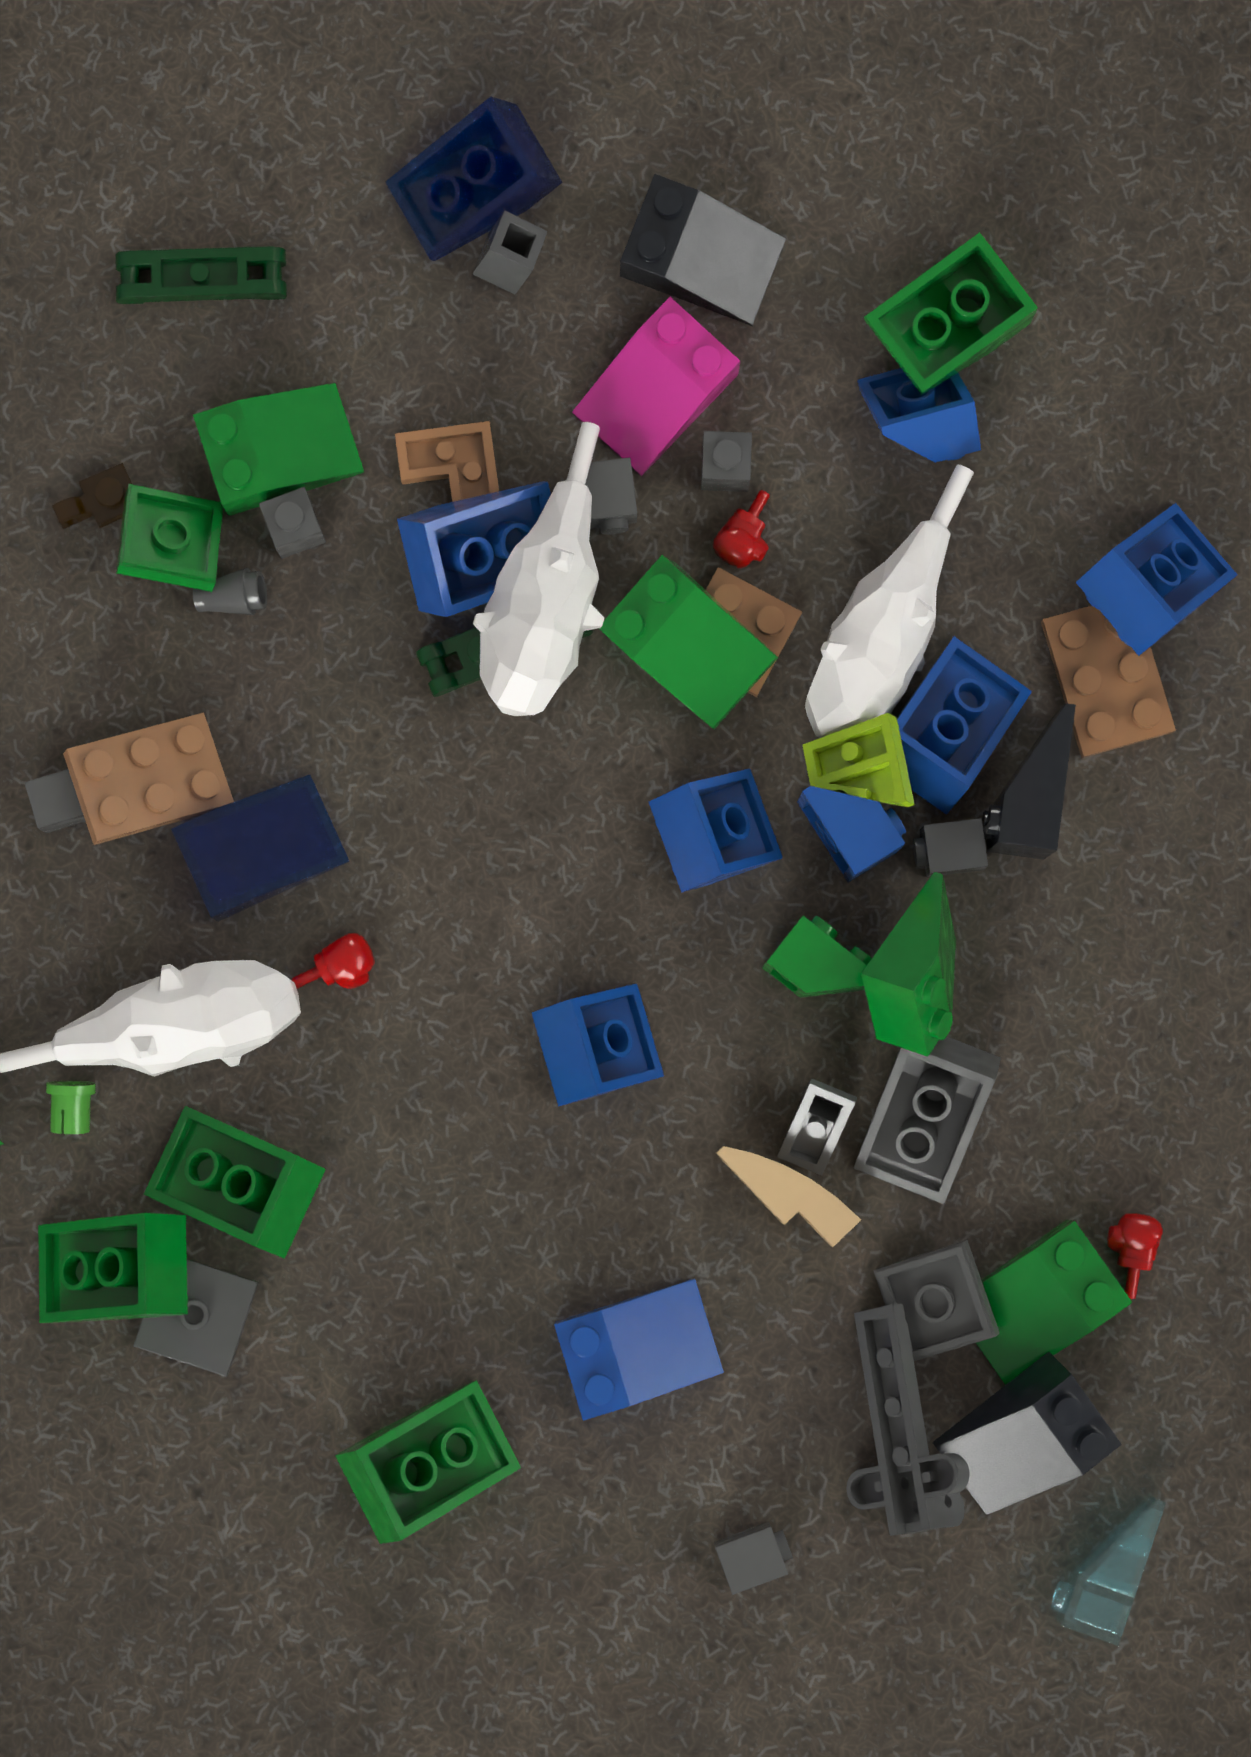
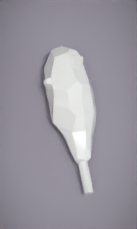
M583 422L581 424L567 480L557 482L536 524L514 547L499 573L494 592L485 607L484 613L476 614L474 617L473 625L480 631V677L491 699L502 713L508 715L528 716L544 711L557 689L578 666L579 649L584 631L601 628L603 625L604 617L592 605L599 581V574L589 542L592 495L585 485L600 427L594 423Z
M959 464L956 465L930 520L920 522L908 538L885 562L858 582L843 612L832 623L828 639L821 647L822 659L805 702L807 717L816 737L821 738L880 715L891 714L905 694L915 671H922L925 664L923 654L935 628L936 590L951 535L947 527L974 474L969 468Z
M256 960L210 961L195 963L181 970H178L171 964L162 965L160 976L117 991L100 1007L58 1029L52 1041L0 1053V1073L54 1060L59 1061L65 1066L116 1065L131 1068L154 1077L177 1068L215 1059H221L230 1067L237 1066L242 1055L268 1043L297 1019L301 1013L299 995L292 980L279 971Z

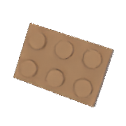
M1093 606L1045 618L1041 621L1065 704L1076 705L1073 731L1081 758L1176 731L1151 647L1138 656L1130 646L1126 645L1119 638L1116 629L1101 611Z
M204 713L68 748L63 753L93 845L218 811L234 803Z

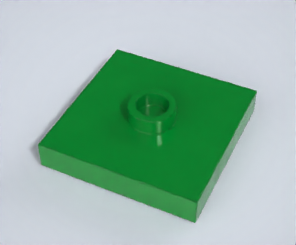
M129 484L125 495L116 574L212 592L216 583L223 513L221 502Z

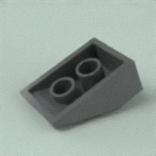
M950 1037L939 1040L928 1057L900 1047L853 1168L945 1204L995 1083L1001 1057Z

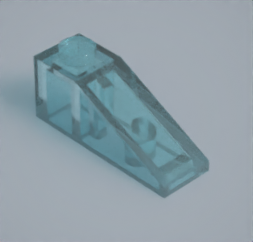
M1148 1495L1071 1571L1068 1582L1060 1581L1058 1583L1051 1608L1058 1611L1055 1619L1061 1626L1119 1646L1166 1502L1155 1496Z

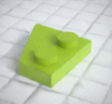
M886 713L802 745L810 786L879 801L883 804L903 807L915 805L897 717Z

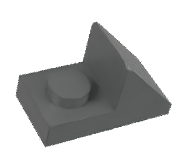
M811 1078L804 1087L796 1113L783 1139L777 1157L822 1176L856 1103L857 1097Z

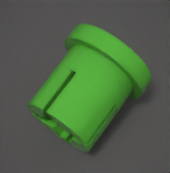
M89 1081L47 1082L46 1093L51 1094L50 1132L63 1134V1131L64 1134L89 1133L91 1095L96 1093V1083Z

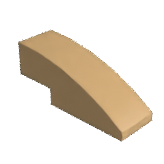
M722 1146L716 1152L719 1158L784 1225L796 1213H799L831 1247H834L861 1221L854 1212L832 1193L812 1179L784 1164L751 1152Z

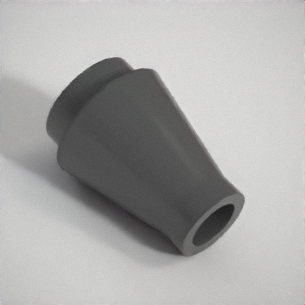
M246 567L216 578L212 592L193 588L194 605L197 612L210 611L255 615L256 610L265 609L267 606V589L261 571L251 572Z

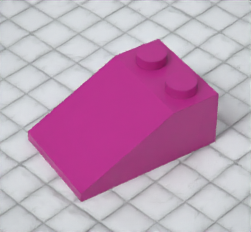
M669 297L637 330L572 413L581 422H590L600 427L598 437L621 458L630 457L631 467L642 476L738 376L740 360L676 301Z

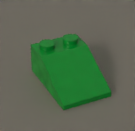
M979 232L864 316V320L922 395L988 355L1031 324L1038 307Z
M336 383L241 399L193 414L221 504L228 516L259 507V503L305 487L306 491L364 473Z
M664 555L660 556L603 621L602 627L599 628L636 664L712 729H715L779 658L678 564Z
M934 872L861 973L876 1039L927 1057L938 1041L944 1040L947 1037L953 1021L956 938L944 878L941 873Z
M185 1106L143 1195L252 1246L285 1259L326 1169Z
M138 1213L38 1225L39 1323L150 1318L188 1314L186 1215Z
M1065 1220L982 1279L1000 1334L996 1337L976 1342V1344L1006 1385L1047 1352H1050L1052 1355L1057 1354L1094 1331L1133 1302L1077 1223L1073 1220Z
M477 1380L376 1431L335 1455L380 1544L405 1539L521 1468Z

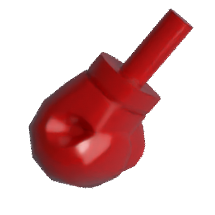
M759 491L748 512L738 508L714 538L713 549L715 554L724 562L736 568L742 569L747 567L753 560L761 562L769 549V545L761 537L766 525L758 519L770 497L766 491Z
M348 933L323 948L321 952L315 954L314 961L316 967L293 977L292 981L295 983L296 989L321 977L329 986L337 983L343 988H357L369 981L368 973L375 964L373 952L363 936L358 933Z
M1125 1213L1120 1218L1118 1225L1109 1227L1107 1236L1108 1247L1119 1253L1117 1264L1128 1267L1125 1292L1130 1299H1136L1140 1270H1152L1153 1261H1155L1163 1234L1162 1225L1156 1218L1138 1213Z

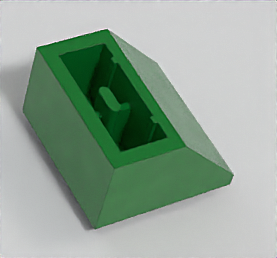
M803 915L762 968L798 997L802 998L865 990L861 973L872 958L856 946L848 951L834 939L839 933L820 917L815 916L810 921Z

